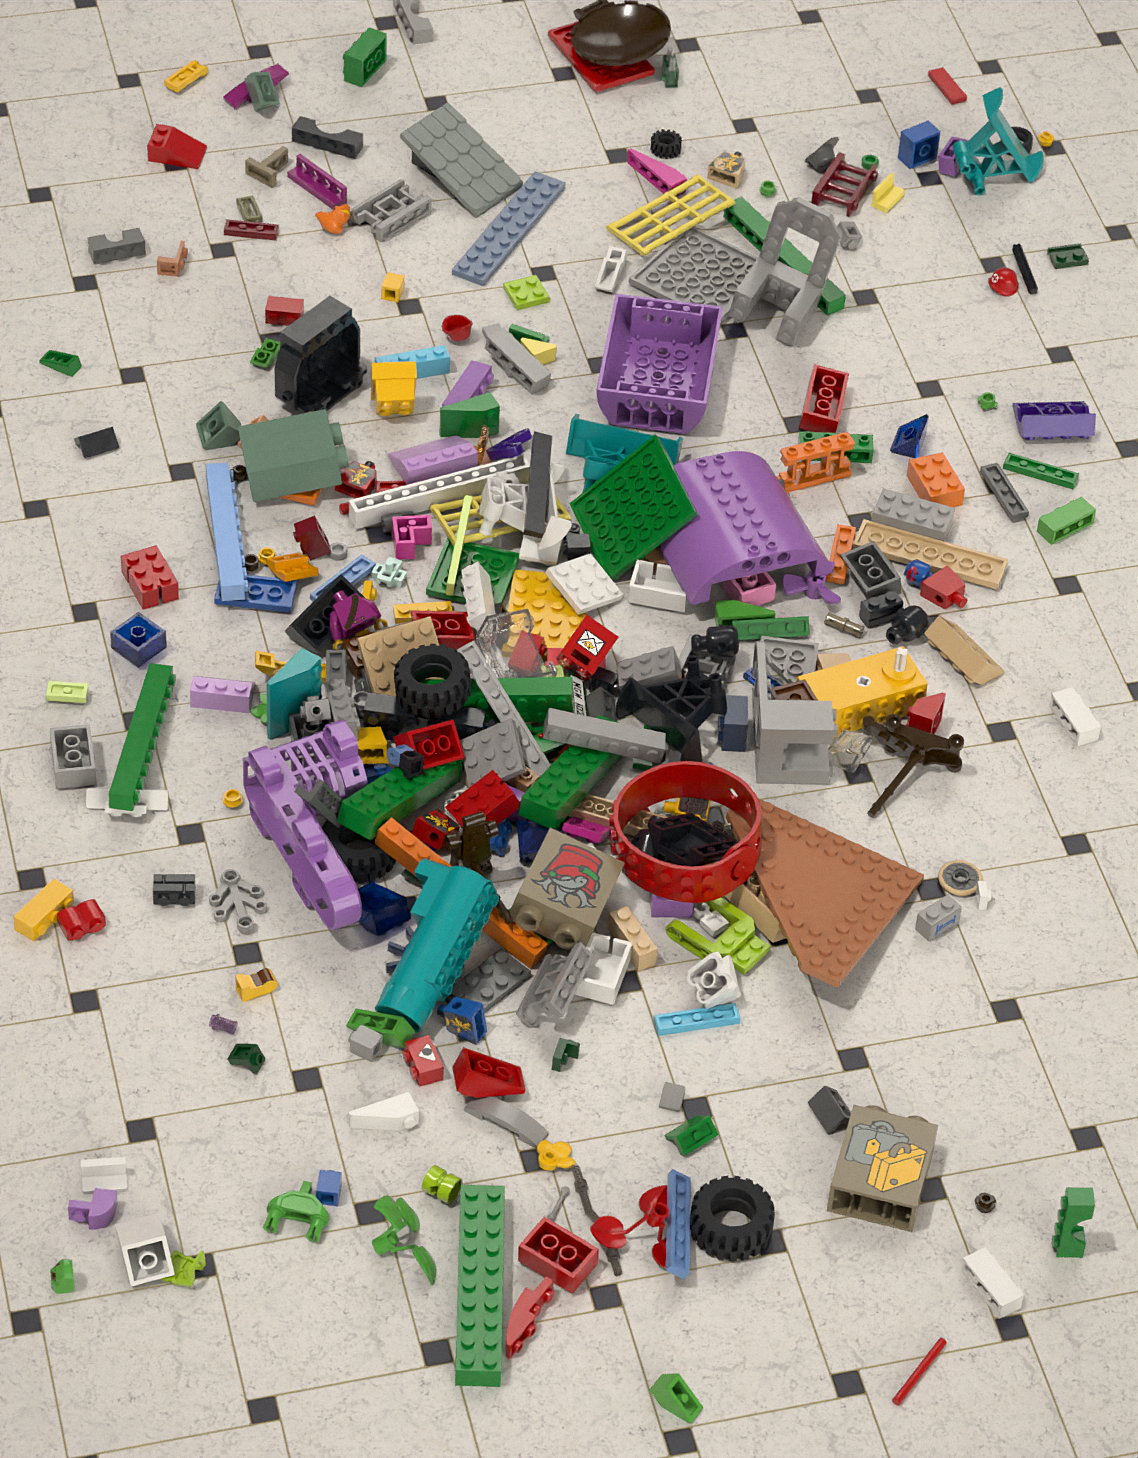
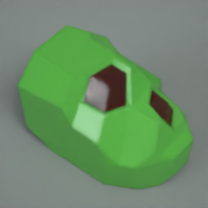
M62 1259L50 1270L52 1290L57 1294L71 1293L74 1289L72 1260Z

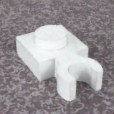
M702 903L701 909L703 911L694 908V917L700 919V925L712 937L729 928V922L717 910L710 912L709 906L706 903Z

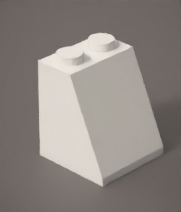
M158 1213L115 1224L131 1286L175 1275L166 1235Z

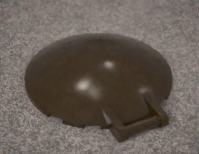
M597 0L581 9L577 8L573 11L574 16L579 22L573 26L571 31L572 46L582 58L596 64L620 66L643 61L659 52L666 45L671 35V25L668 16L660 8L649 3L644 5L638 4V1L624 0V3L615 4L607 0Z

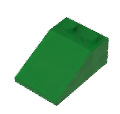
M489 392L440 407V437L457 435L461 438H485L498 434L500 405Z

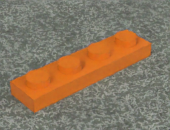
M837 524L829 561L835 563L833 572L826 576V582L844 585L848 567L841 559L840 554L852 550L856 527Z

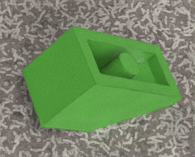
M679 1373L661 1374L649 1389L662 1408L687 1423H691L704 1408Z

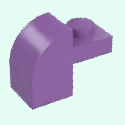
M95 1188L92 1202L69 1200V1220L89 1222V1230L101 1229L107 1226L114 1219L118 1204L117 1190Z

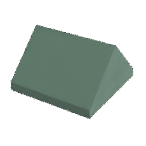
M253 72L244 79L255 111L280 104L269 72Z

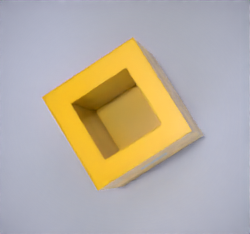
M387 272L381 286V299L399 303L404 291L405 276Z

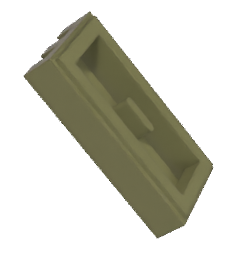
M254 196L236 199V204L244 221L256 222L258 220L259 223L263 222V217ZM248 201L251 202V205L254 209L256 216L253 215L250 205L248 204ZM242 202H243L244 205H245V208H246V210H247V212H248V215H247V213H246V211H245V209H244V206H243Z

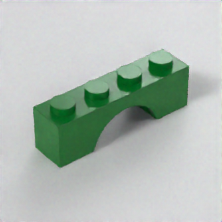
M1066 1187L1065 1195L1061 1196L1060 1200L1061 1209H1058L1057 1213L1058 1222H1055V1235H1052V1249H1056V1257L1083 1258L1086 1247L1084 1227L1077 1224L1092 1219L1095 1209L1093 1188Z

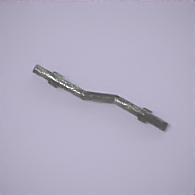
M580 1166L572 1167V1172L575 1179V1190L579 1193L585 1215L595 1223L600 1217L592 1208L587 1192L589 1189L587 1181L583 1179ZM606 1247L605 1254L607 1261L611 1263L614 1276L622 1275L618 1249Z

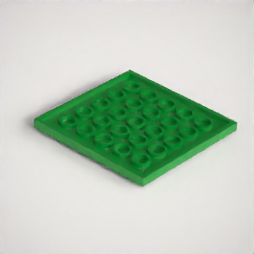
M655 434L569 503L583 533L589 534L591 550L597 562L613 582L633 567L637 560L643 559L698 515L660 438Z

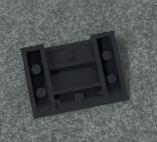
M693 813L649 821L647 825L657 853L664 856L666 860L680 866H703L721 860L726 852L738 843L737 840Z

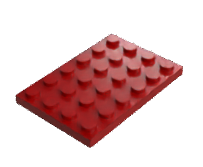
M578 22L548 30L549 38L595 92L645 78L655 73V69L647 59L628 65L608 66L596 64L582 58L574 50L571 42L572 28Z

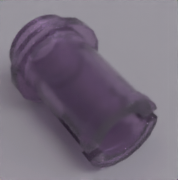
M213 1014L209 1027H212V1030L219 1029L234 1034L238 1022L220 1017V1014Z

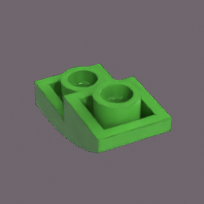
M266 338L261 348L256 349L250 364L265 369L270 367L278 357L280 342Z

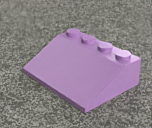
M457 435L388 453V458L403 481L406 482V485L478 466V453L471 442Z

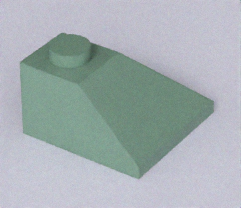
M222 401L196 423L200 440L205 450L230 447L240 440L238 426H242L241 422Z

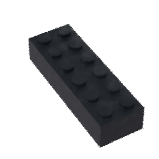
M369 692L364 707V727H381L385 739L394 741L393 737L405 732L454 720L459 740L485 730L486 710L461 706L458 711H452L451 715H442L441 718L430 717L429 719L424 718L422 715L419 717L412 714V711L410 713L399 704L396 696Z

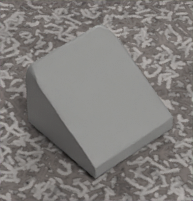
M665 1082L659 1108L680 1112L685 1096V1086Z

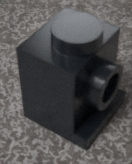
M598 667L590 678L589 692L591 693L601 686L612 695L617 694L620 690L618 673Z

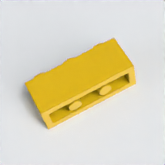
M53 879L13 916L14 930L35 941L46 932L47 928L57 922L58 912L73 906V890Z

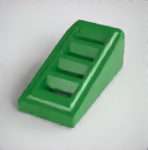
M49 350L39 360L40 364L71 377L82 367L79 356Z

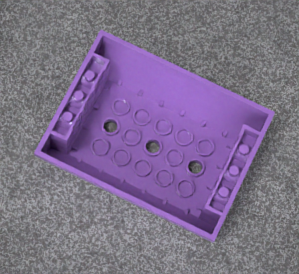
M615 293L596 389L599 407L612 425L686 434L701 421L707 405L723 307Z

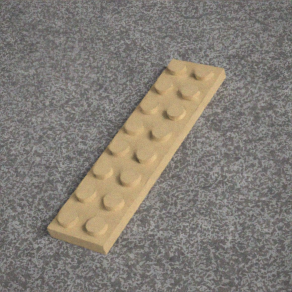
M865 519L852 546V549L875 541L887 559L904 564L918 559L930 564L931 571L938 572L942 568L949 566L961 580L997 590L1009 560Z

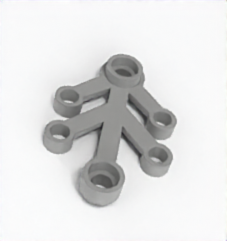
M227 869L221 875L220 887L209 896V904L212 907H219L221 905L219 909L214 911L216 922H224L227 918L226 913L234 904L238 915L237 929L243 934H248L254 928V920L246 914L243 903L254 907L257 914L266 913L267 903L263 900H257L262 896V888L259 885H252L243 881L236 870ZM238 888L250 892V896L239 892ZM229 889L231 894L222 904V896Z

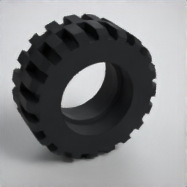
M430 644V646L420 645L417 649L412 648L409 650L408 654L405 653L395 665L394 683L396 697L399 704L409 713L412 711V714L419 717L422 715L424 718L430 719V717L441 718L442 715H451L452 711H458L470 696L471 679L468 661L460 652H457L452 647L448 648L447 645L443 644L440 646L436 644ZM431 677L446 679L441 683L432 685L420 683V681Z
M328 821L324 822L322 830L329 838L355 882H358V884H364L365 881H369V883L374 882L376 878L380 879L386 875V872L389 873L392 870L396 860L375 844L376 837L369 840L342 824L337 828ZM362 840L370 842L374 846L363 850H355L344 846V844L350 841Z
M722 1176L719 1180L717 1178L710 1180L709 1184H703L700 1187V1191L695 1193L691 1204L690 1230L693 1240L697 1241L696 1245L701 1250H706V1254L710 1256L715 1255L717 1259L723 1261L724 1258L730 1259V1261H737V1259L743 1261L749 1259L750 1255L754 1257L760 1253V1250H764L767 1247L768 1241L772 1237L775 1207L771 1196L767 1191L763 1192V1187L758 1183L755 1185L748 1178L746 1180L740 1179L741 1176H734V1178ZM722 1211H737L747 1216L750 1222L741 1226H728L719 1222L714 1215Z

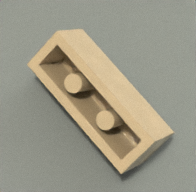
M625 906L610 912L608 930L614 938L632 942L630 961L639 972L656 965L658 949L629 907Z

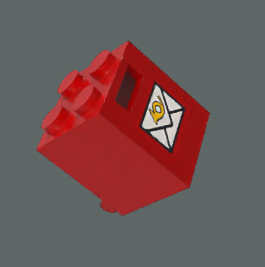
M586 615L556 659L559 660L558 664L565 669H572L575 672V676L588 681L619 637ZM574 649L591 660L587 666L571 656Z

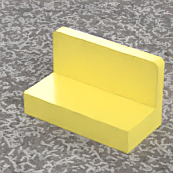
M891 173L873 192L872 207L885 213L905 193L904 189L893 185L894 174Z

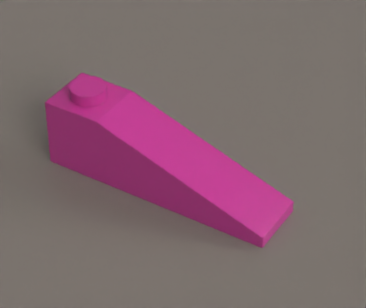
M632 148L628 149L627 163L661 193L669 192L687 181V178L678 170Z

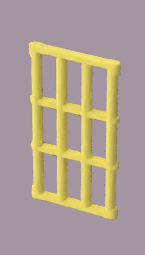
M697 174L685 183L669 192H665L662 196L637 208V210L618 221L610 223L606 228L639 254L645 256L650 251L671 239L677 238L678 235L697 224L705 222L706 219L725 208L733 206L735 201ZM697 183L702 185L680 199L675 197ZM707 191L713 193L691 207L686 205V203ZM719 198L724 201L701 215L696 212ZM667 200L672 202V204L652 215L648 213L649 210ZM677 208L683 210L664 222L658 220ZM689 215L694 218L675 230L669 228ZM639 216L645 218L622 232L618 230L619 227ZM651 223L655 225L654 228L633 240L628 237ZM661 231L666 233V235L645 247L639 245Z
M481 495L472 496L471 506L473 509L469 512V517L478 516L480 520L468 522L466 530L480 528L483 523L484 516L477 512L479 508L478 503L482 501ZM555 495L557 510L560 513L558 518L570 521L569 513ZM464 499L430 505L432 514L445 531L453 546L456 540L454 533H457L459 525L448 526L447 522L460 520L461 512L443 516L440 512L462 507ZM499 520L495 524L502 523L503 521ZM511 525L496 529L493 527L489 536L483 535L480 532L465 535L463 544L491 537L495 538L521 530Z

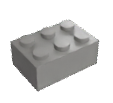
M673 646L617 662L620 690L631 677L642 686L682 679L681 663Z
M90 724L50 728L56 789L97 785Z

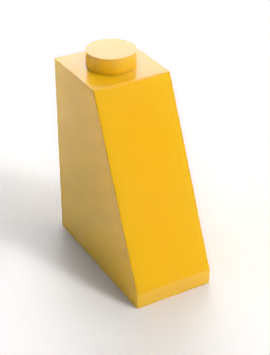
M361 727L358 731L357 743L358 755L363 764L390 763L387 758L388 745L381 727Z

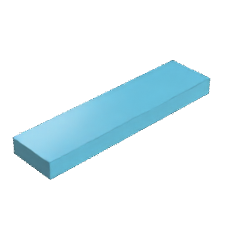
M736 1003L718 1005L707 1010L705 1008L658 1014L653 1017L658 1036L740 1024L741 1020Z

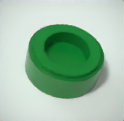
M865 155L862 157L861 166L864 169L870 170L874 163L878 167L879 159L876 156Z

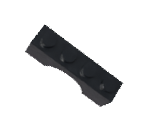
M299 116L292 126V141L355 159L363 148V133L349 129L340 133H326L316 126V120Z

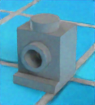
M839 222L837 228L840 227L843 232L840 241L842 247L856 248L862 239V235L855 222Z

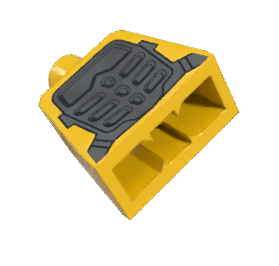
M691 797L678 798L677 802L665 801L663 813L675 814V816L693 813L707 822L711 801Z

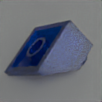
M518 820L519 858L534 860L550 828L536 822ZM557 827V831L565 834L559 827Z

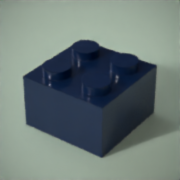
M726 695L727 711L719 714L722 716H718V728L721 729V731H718V743H721V751L745 752L748 731V696Z

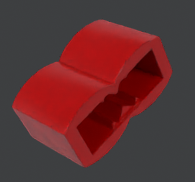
M95 899L86 900L77 906L68 907L57 913V922L68 941L78 940L86 933L99 932L106 926L105 915Z

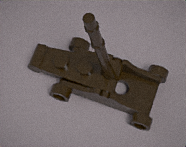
M895 714L889 715L886 718L885 726L875 722L872 716H865L862 722V732L864 735H871L876 738L880 743L884 744L886 751L890 753L898 752L909 758L908 762L889 786L884 789L885 791L878 800L872 804L867 814L873 818L881 810V807L894 794L896 788L917 763H922L923 766L931 764L944 765L950 772L954 773L960 771L962 768L960 750L964 747V738L959 734H953L947 739L901 724V718Z
M481 811L462 817L463 831L457 834L454 832L445 834L444 839L447 848L452 850L451 866L469 868L488 879L485 874L492 873L493 870L490 861V838L498 836L499 831L494 820L486 822L485 815ZM497 894L499 900L495 907L505 923L510 924L513 921L510 911L503 904L500 895Z

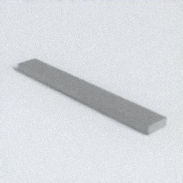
M474 640L459 648L457 652H460L468 661L471 676L500 723L510 718L515 720L524 762L529 769L541 776L551 766L478 646Z

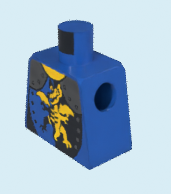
M455 997L448 1005H439L437 1015L445 1018L446 1028L450 1033L474 1045H477L486 1034L487 1026L483 1003Z

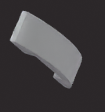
M473 1097L464 1108V1112L480 1120L486 1117L519 1134L520 1141L536 1149L538 1144L545 1140L549 1133L540 1123L522 1110L494 1097Z

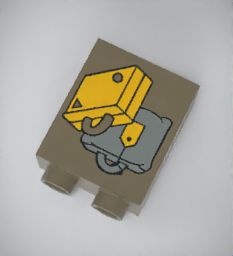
M853 1105L830 1186L827 1212L912 1232L934 1152L938 1125L929 1123L920 1116L903 1117L887 1113L883 1108L875 1105L866 1107Z

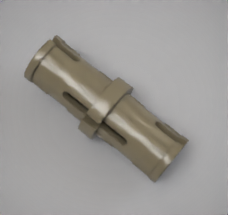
M830 612L826 615L828 619H825L824 624L838 628L843 633L845 631L859 638L862 636L863 632L861 630H864V626L849 621V618H841Z

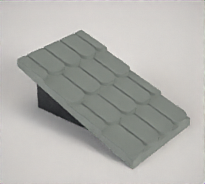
M448 102L400 133V138L412 150V163L440 180L475 218L523 186L520 176L504 162V159L483 140L482 136Z

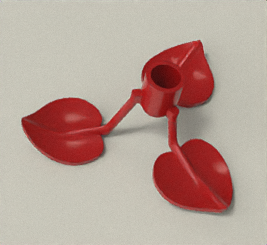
M667 1185L654 1187L642 1194L639 1199V1208L645 1215L627 1230H623V1224L619 1219L608 1215L598 1218L591 1225L590 1231L593 1237L601 1245L610 1249L623 1247L627 1242L625 1235L629 1234L644 1221H647V1224L651 1227H659L657 1237L659 1243L654 1244L651 1251L655 1262L661 1267L666 1268V1238L662 1239V1233L665 1227L663 1221L667 1220L669 1214L667 1207Z

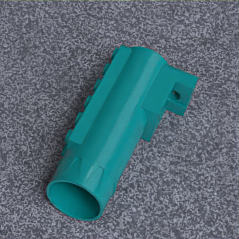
M425 858L419 862L414 871L417 878L421 880L423 888L410 911L417 924V928L393 974L385 984L375 1006L376 1012L404 1017L415 1030V1033L421 1032L434 1010L437 1000L444 1002L446 997L451 994L456 978L461 975L462 967L465 961L469 959L474 943L479 940L481 930L488 923L490 912L499 900L492 881L479 873L463 866L450 867Z

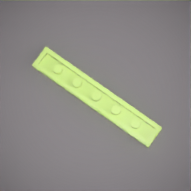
M469 495L464 496L447 580L446 595L453 596L471 507L472 496Z

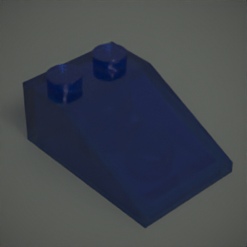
M374 882L358 888L362 904V915L359 923L366 931L376 936H382L389 930L400 927L411 919L405 896Z

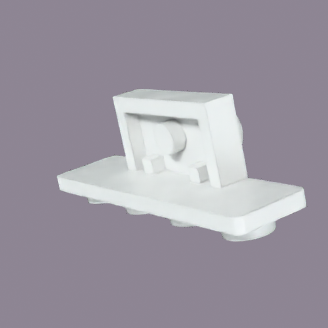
M87 788L86 807L105 809V813H110V816H122V813L130 814L132 817H141L142 814H146L147 810L168 809V790H139L140 801L135 804L133 811L109 808L110 788Z

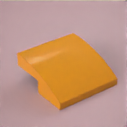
M299 552L266 558V563L271 571L285 582L319 575L318 568L309 564L308 556Z

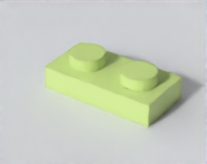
M49 681L46 701L86 703L89 690L88 684Z

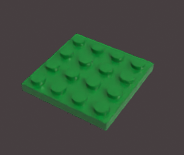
M447 538L427 585L426 595L466 603L463 595L465 590L461 582L463 578L462 569L479 562L490 575L494 604L500 602L503 604L513 578V573L519 563L520 553L471 542L464 543L453 596L446 595V586L454 546L450 539Z

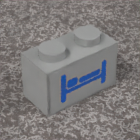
M947 894L917 914L915 930L930 942L959 923L962 906Z

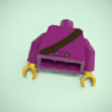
M339 591L333 596L337 602L333 605V610L330 614V631L333 640L336 641L333 644L334 650H338L337 645L339 643L342 644L343 648L342 637L345 640L374 625L375 630H381L380 622L384 627L388 626V622L385 619H381L382 615L373 601L360 597L358 594L347 597L343 591Z

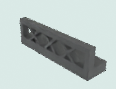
M320 779L310 792L299 785L294 792L324 819L339 828L341 824L337 822L343 799Z

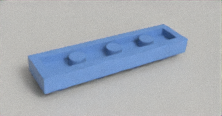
M361 554L310 594V600L314 601L340 574L353 586L372 572L376 563Z

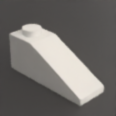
M409 1092L349 1112V1127L354 1129L400 1131L419 1124V1110Z

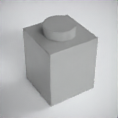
M360 1025L349 1036L350 1052L372 1062L383 1048V1035Z

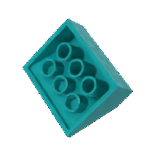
M301 648L266 683L268 739L271 740L289 733V714L300 713V706H303L302 701H307V697L319 695V699H322L321 657Z

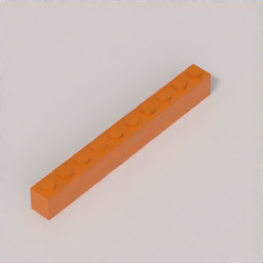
M392 817L378 829L375 844L416 876L414 871L423 858L451 867L449 863ZM493 907L488 923L482 928L487 935L530 969L545 955L548 946L547 942L533 931L523 930L513 921L510 924H506L504 919L500 917L496 907Z

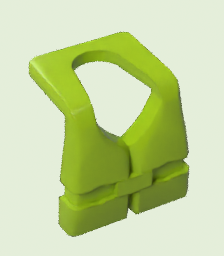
M201 1250L195 1259L185 1256L179 1251H173L170 1257L175 1275L159 1280L191 1287L195 1282V1270H203L206 1265L204 1251Z

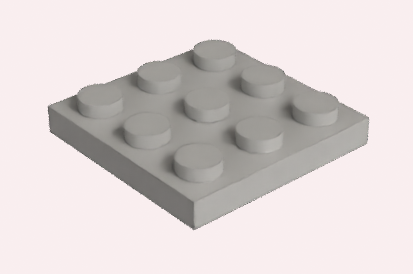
M513 718L460 740L465 756L463 761L469 788L491 770H494L503 782L526 772L517 726Z

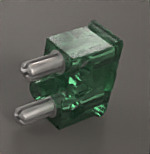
M672 47L667 49V55H663L662 80L664 81L665 88L678 87L679 69Z

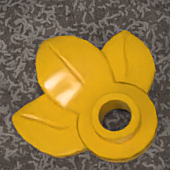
M542 1140L537 1146L539 1166L547 1171H552L556 1167L571 1168L574 1166L576 1161L569 1157L572 1150L570 1144L562 1141L552 1144L547 1140Z

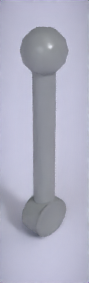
M564 1186L561 1188V1196L552 1213L547 1216L553 1222L556 1219L555 1214L564 1197L570 1193L569 1187Z

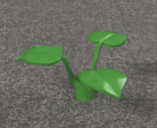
M388 1195L381 1197L373 1208L380 1211L392 1225L383 1234L372 1240L374 1250L377 1254L383 1255L388 1251L395 1253L396 1251L413 1249L417 1262L429 1279L430 1285H432L436 1278L437 1269L435 1261L427 1249L423 1246L418 1247L416 1244L396 1247L397 1243H399L396 1233L406 1225L413 1232L419 1230L420 1221L416 1212L402 1197L396 1199V1202Z

